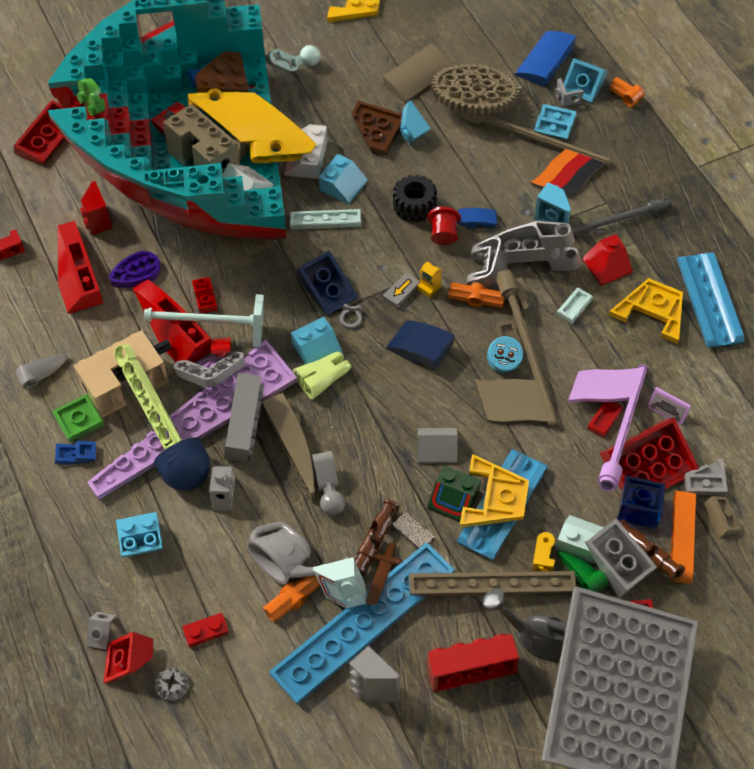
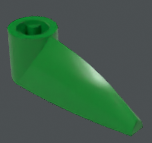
M562 550L557 551V556L567 570L575 572V580L581 588L598 593L609 586L608 579L602 571H596L584 560Z

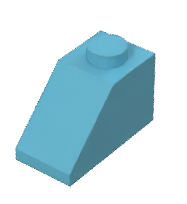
M410 100L403 108L400 131L403 138L409 144H412L424 136L431 128Z

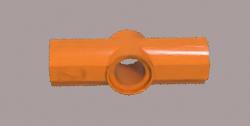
M451 282L448 294L449 299L465 301L470 306L477 308L483 305L503 308L505 297L501 296L500 291L487 289L481 283H473L469 286Z
M316 575L301 577L295 583L290 582L286 584L279 592V595L263 607L267 617L275 623L291 609L296 610L301 607L307 597L320 587Z

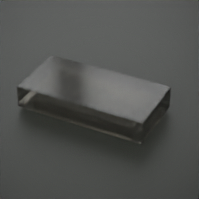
M407 512L392 524V528L417 550L426 542L431 544L435 540V536Z

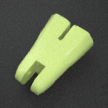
M340 351L293 369L298 385L310 400L317 397L351 369L352 365L348 360L343 361L344 355Z

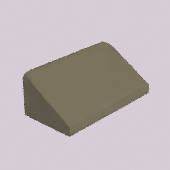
M712 496L703 504L718 538L742 532L727 497Z

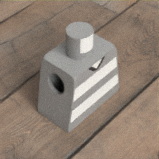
M212 467L209 489L212 511H232L236 481L232 467ZM220 494L224 495L225 498L220 499Z

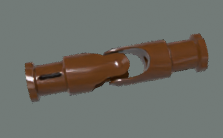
M390 499L383 501V508L380 513H377L370 530L367 532L356 553L355 562L361 576L366 575V569L369 563L373 561L374 555L378 552L384 540V536L389 531L395 513L400 510V506L395 501Z
M624 519L619 521L655 563L659 571H664L668 574L672 581H677L681 578L685 571V567L682 564L678 565L663 549L651 541L648 542L645 536L637 529H632L627 521Z

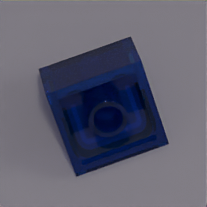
M626 475L620 497L617 520L624 519L630 524L657 530L662 516L666 484Z

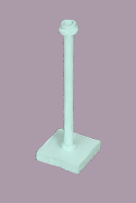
M256 294L254 314L250 316L154 312L152 308L144 311V320L152 322V319L250 324V326H253V347H261L264 295Z

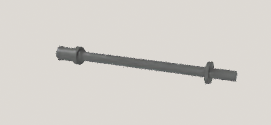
M669 197L657 201L651 200L647 206L571 229L573 235L648 212L654 215L658 211L671 208L672 203Z

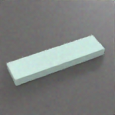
M361 209L290 212L291 230L362 227Z

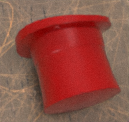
M445 206L432 209L427 216L428 222L432 225L431 241L438 245L455 243L458 240L457 224L461 221L460 213L453 208Z

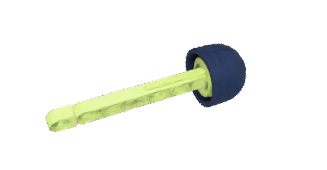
M128 344L116 346L114 356L120 368L122 367L128 383L165 449L154 460V465L161 478L168 486L179 491H189L199 487L206 480L210 469L209 455L201 440L197 437L181 439L140 362L135 359L137 356L132 347ZM123 349H124V351H125V358L123 357V354H122V350H123ZM131 365L134 368V373L131 371ZM140 381L142 382L143 386L142 390L140 388ZM157 414L160 415V422L157 419ZM166 430L169 432V439L166 436Z

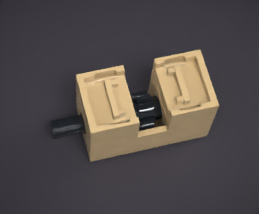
M141 330L73 365L81 388L89 396L101 418L127 405L121 392V384L119 383V381L123 382L127 379L122 367L120 368L114 356L116 346L128 344L132 347L137 356L135 359L140 362L154 390L169 383L164 362L159 356L172 349L167 339L152 346ZM123 349V350H122V354H123V357L125 358V351H124V349ZM131 365V371L134 373V368ZM140 381V388L142 390L143 386L142 382Z

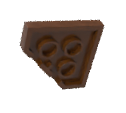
M224 51L199 71L195 76L197 92H208L211 89H218L221 92L248 93L249 88L241 52Z
M358 101L352 111L354 122L369 150L386 155L401 128L402 114Z

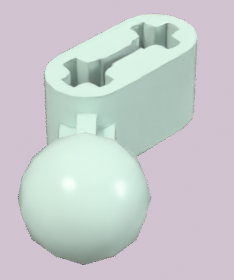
M308 45L301 50L298 56H292L282 50L274 49L269 51L265 58L270 66L289 73L297 70L303 64L310 67L315 66L321 56L318 48Z

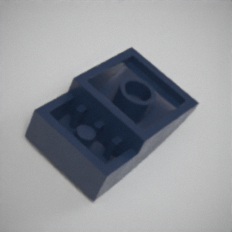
M406 321L386 346V349L416 365L422 363L435 370L454 344V334L426 323Z

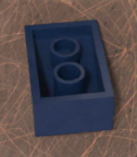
M330 251L301 266L295 273L306 291L327 316L343 307L344 304H348L358 298V295Z

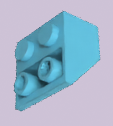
M157 512L116 520L122 558L163 549Z

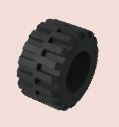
M416 174L415 176L408 175L407 178H401V181L398 180L396 185H394L393 209L402 220L407 219V222L415 221V223L421 220L423 222L426 220L429 212L437 207V189L431 179H426L425 176L419 177Z

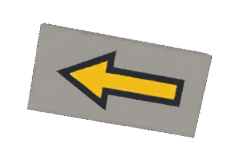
M406 272L383 295V299L398 308L417 289L420 281Z

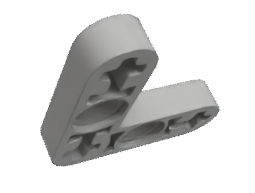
M233 352L210 368L187 360H181L174 364V370L179 378L211 388L241 369L246 362L242 352Z

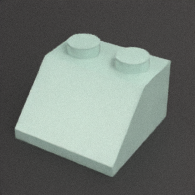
M569 515L559 535L556 551L568 552L595 565V560L585 542L604 527Z

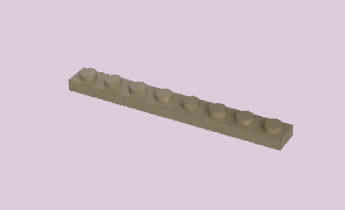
M574 571L409 573L410 596L486 595L488 591L496 588L501 589L504 595L573 594V589L576 587Z

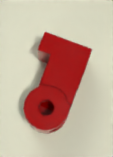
M16 229L9 231L10 236L0 240V260L25 252Z

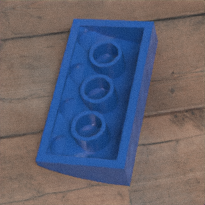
M546 31L515 75L545 88L574 48L576 36L565 32Z

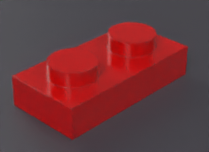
M222 613L182 626L189 648L229 634Z

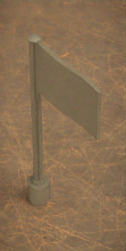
M510 270L500 271L497 274L496 281L501 296L509 300L535 380L506 379L487 381L475 379L487 420L496 423L544 422L548 423L549 426H556L559 420L556 419L516 299L519 288L515 276Z

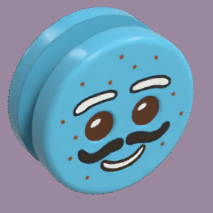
M508 336L495 339L487 351L488 364L499 373L513 372L518 368L523 359L522 346L516 339Z

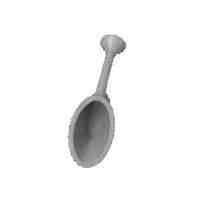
M273 522L261 525L252 531L250 539L246 541L248 552L257 565L273 580L280 584H286L289 578L315 576L313 567L302 566L310 558V545L291 526L284 522ZM278 530V532L259 537L260 534Z

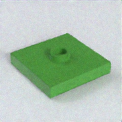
M87 394L52 411L69 443L104 426L102 418Z

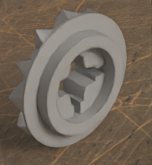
M167 667L163 672H159L157 679H155V690L164 700H178L186 694L189 688L187 674L184 670L182 671L177 667ZM174 676V680L178 684L172 685V688H170L169 691V685L165 682H170Z

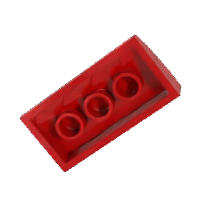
M51 100L14 144V154L29 161L44 164L64 139L54 127L48 110L63 109L58 102Z

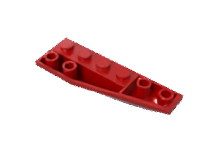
M75 220L58 225V286L67 313L71 314L103 304L101 292Z
M148 279L133 288L143 312L145 309L152 308L154 312L187 313L167 293ZM152 319V322H149L159 343L166 339L170 342L172 349L166 353L175 363L181 360L195 363L211 352V338L195 321Z

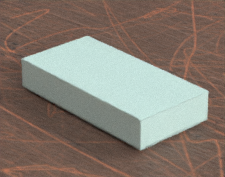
M577 287L557 311V316L573 324L593 300V296Z

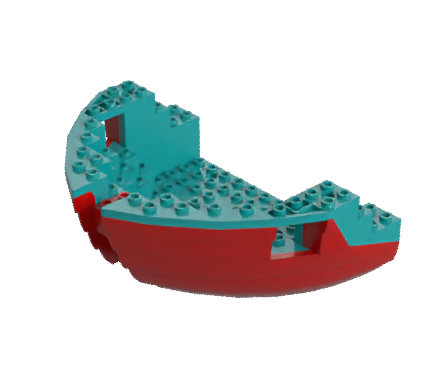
M132 0L98 23L66 55L48 81L51 94L54 98H57L63 109L48 110L54 127L97 174L131 201L176 224L209 234L235 238L287 239L278 162L253 163L251 162L249 149L239 161L240 165L248 166L270 181L273 186L270 188L244 190L242 176L223 178L221 163L194 166V159L192 157L187 160V165L184 166L168 152L164 133L160 134L150 122V119L176 102L181 103L184 107L189 106L188 94L198 92L196 87H192L187 71L206 67L224 51L241 52L249 88L248 93H255L271 104L259 4L225 7V0ZM172 11L174 21L142 37L138 15ZM85 78H91L96 82L102 92L99 93L100 99L104 98L105 110L94 116L88 113L84 103L81 104L77 98V93H79L78 82ZM198 109L214 124H216L220 129L223 130V126H221L216 120H214L202 109ZM224 131V132H225L227 135H229L233 140H237V139H236L232 134H230L228 131Z

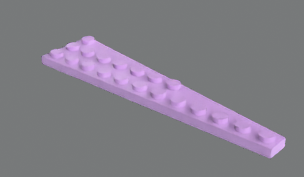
M266 339L261 343V347H255L248 353V356L245 358L246 364L218 385L211 388L205 387L202 392H199L169 416L182 440L193 437L202 439L229 423L238 373L261 376L260 383L264 384L262 401L273 397L298 382L295 374ZM166 430V436L169 439V432ZM150 431L145 439L140 443H135L130 451L125 455H120L112 464L105 467L87 482L98 500L155 467V458L165 450L155 431Z

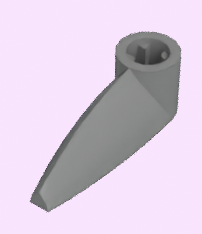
M67 353L53 355L18 367L15 373L23 389L29 390L37 386L40 380L58 370L68 359Z

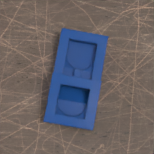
M462 208L458 210L461 215V221L458 225L474 229L477 225L495 228L497 225L496 210L486 208Z
M76 441V445L56 443L55 464H80L95 461L96 442Z

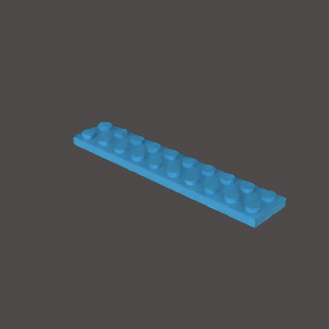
M426 542L388 574L376 605L363 604L346 608L269 671V675L296 705L302 702L427 597L410 596L409 573H455V569L429 543Z

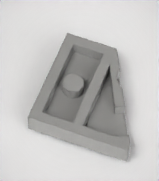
M723 458L717 459L713 464H706L698 470L686 473L684 476L685 491L696 493V495L726 496L728 490Z

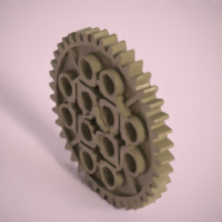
M467 63L466 66L460 64V66H448V69L443 68V70H439V73H435L433 79H431L430 90L435 100H439V104L443 103L444 107L449 106L448 109L455 108L454 111L461 110V113L466 111L467 114L473 112L474 115L478 113L490 115V112L497 114V111L502 112L512 108V105H515L519 98L520 88L514 77H510V74H506L505 71L500 72L501 69L494 70L495 67L489 68L488 65L482 67V64L476 66L474 63L470 66Z

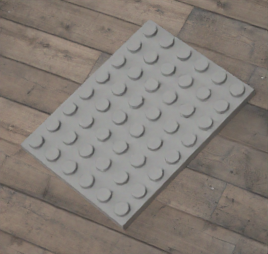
M575 587L572 594L541 761L569 769H675L698 621Z

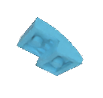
M543 104L534 132L568 140L576 117V111Z

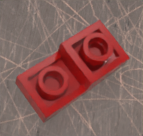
M210 277L192 280L199 313L217 311L218 308Z
M231 337L212 338L211 354H216V357L227 356V353L231 352Z

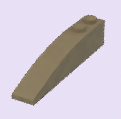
M280 393L262 401L263 412L311 502H315L311 457L306 438L300 426L301 419L298 413L294 414L291 400L289 398L286 399L284 394Z

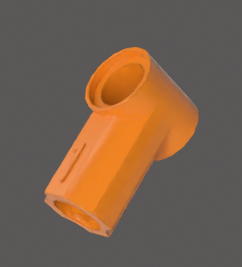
M617 77L613 79L609 86V90L622 97L623 102L629 107H633L645 96L642 87L639 85L631 86Z

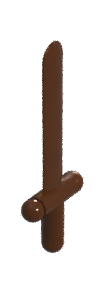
M394 542L389 543L385 555L377 553L374 555L373 561L380 563L366 598L368 605L373 606L378 603L391 565L398 566L403 562L402 559L393 557L396 549Z

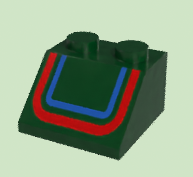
M444 465L435 482L427 509L460 522L463 507L472 508L480 492L481 480Z

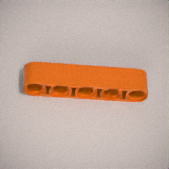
M674 492L670 556L678 565L682 564L685 567V571L680 579L677 581L670 579V582L692 583L696 493Z

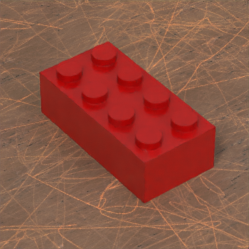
M504 633L486 640L479 638L468 644L457 643L446 649L441 647L435 648L428 652L427 670L433 693L514 675L517 673L519 656L512 634L506 635Z

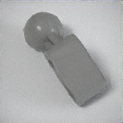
M332 451L313 454L312 460L319 492L324 491V495L320 500V507L325 514L336 516L344 510L345 499L335 489L339 488Z

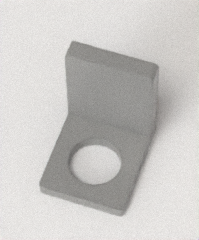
M562 79L557 80L556 97L560 99L562 107L582 103L583 90L566 92ZM574 95L579 96L578 99L574 101L570 100V98Z
M96 612L89 618L86 646L101 649L108 648L110 624L116 619V615Z

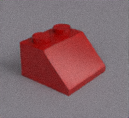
M92 181L80 200L82 208L79 209L82 217L86 218L83 219L86 230L90 229L91 234L95 235L112 229V224L96 181Z

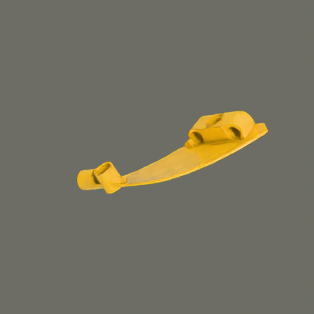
M211 89L205 93L188 94V105L192 104L197 109H202L240 143L245 142V144H249L251 162L296 161L301 159L303 154H311L317 145L289 118L255 93L221 92L218 89Z

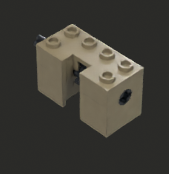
M192 104L176 114L169 110L166 111V115H164L166 120L163 123L167 150L184 166L187 165V160L192 157L194 159V166L221 163L222 173H224L228 163L240 165L238 143Z

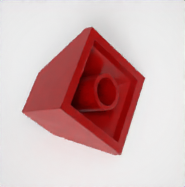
M617 234L600 240L582 258L600 286L632 273L626 247Z
M131 632L109 642L103 683L109 684L130 675L150 661L154 652V639Z

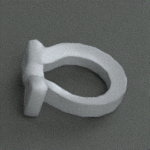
M344 304L343 312L340 315L341 325L347 329L357 328L362 322V307L360 305L350 306ZM349 311L355 312L358 320L353 324H348L343 320Z

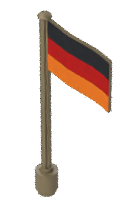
M466 111L461 113V117L465 121L477 125L486 122L564 150L530 184L542 189L547 183L556 185L564 190L567 198L580 191L595 172L604 165L608 166L611 162L610 157L593 153L487 115V113H484V115L480 113L474 115L473 112L467 114Z

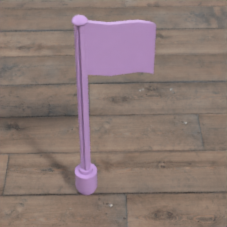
M644 364L634 369H592L579 371L568 403L629 400L611 460L603 464L598 478L599 487L606 492L614 491L618 487L621 478L622 467L619 465L620 457L645 375L649 371V368Z

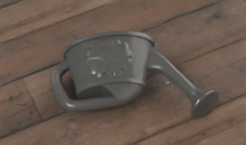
M492 589L486 593L483 598V605L490 610L498 609L517 630V639L528 652L545 660L560 662L567 626L566 621L554 616L538 614L531 616L527 623L523 622L504 605L505 595L501 589Z

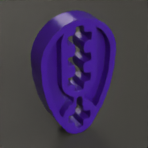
M139 251L126 257L115 266L109 275L112 286L130 288L136 287L147 279L151 282L154 281L161 271L159 259L154 253L149 251Z

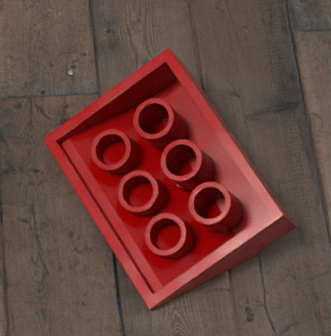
M674 417L665 419L626 439L619 465L622 467V474L618 486L623 493L626 485L631 482L656 487L661 492L684 480L686 473L699 469ZM615 445L600 453L604 463L610 462ZM630 486L627 490L626 497L628 498L629 490L631 488L651 492L654 494L657 493L653 490L644 489L636 486ZM631 491L629 501L635 506L653 495Z

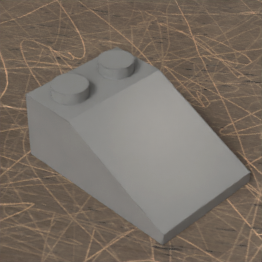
M617 519L613 520L585 542L600 571L605 574L609 585L619 597H622L657 568L655 563Z

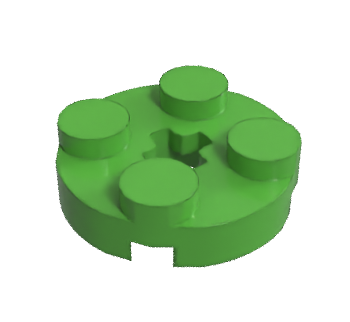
M91 78L79 81V93H77L79 102L81 104L84 103L91 116L105 110L104 98L100 99L99 93L102 92L96 82Z

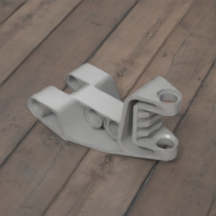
M535 221L510 228L474 245L471 249V258L475 261L483 262L484 266L483 271L468 275L466 285L471 286L474 283L471 281H476L485 285L487 289L498 291L497 274L500 271L506 270L509 263L547 261L550 269L554 272L578 269L582 261L579 251L574 247H570L575 242L571 226L567 223Z

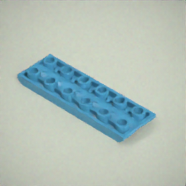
M710 252L677 257V262L706 347L713 348L744 343V334L715 254Z
M514 449L510 451L501 466L529 480L526 504L548 469V465ZM486 493L476 509L483 510ZM516 521L465 527L457 543L494 561Z

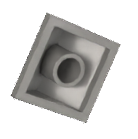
M418 428V464H457V428Z

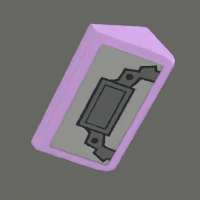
M658 387L655 388L648 403L649 409L668 419L674 417L679 425H682L691 407L688 403Z

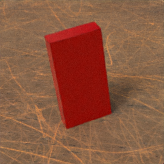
M604 402L589 423L587 430L605 438L623 411V406L615 402Z

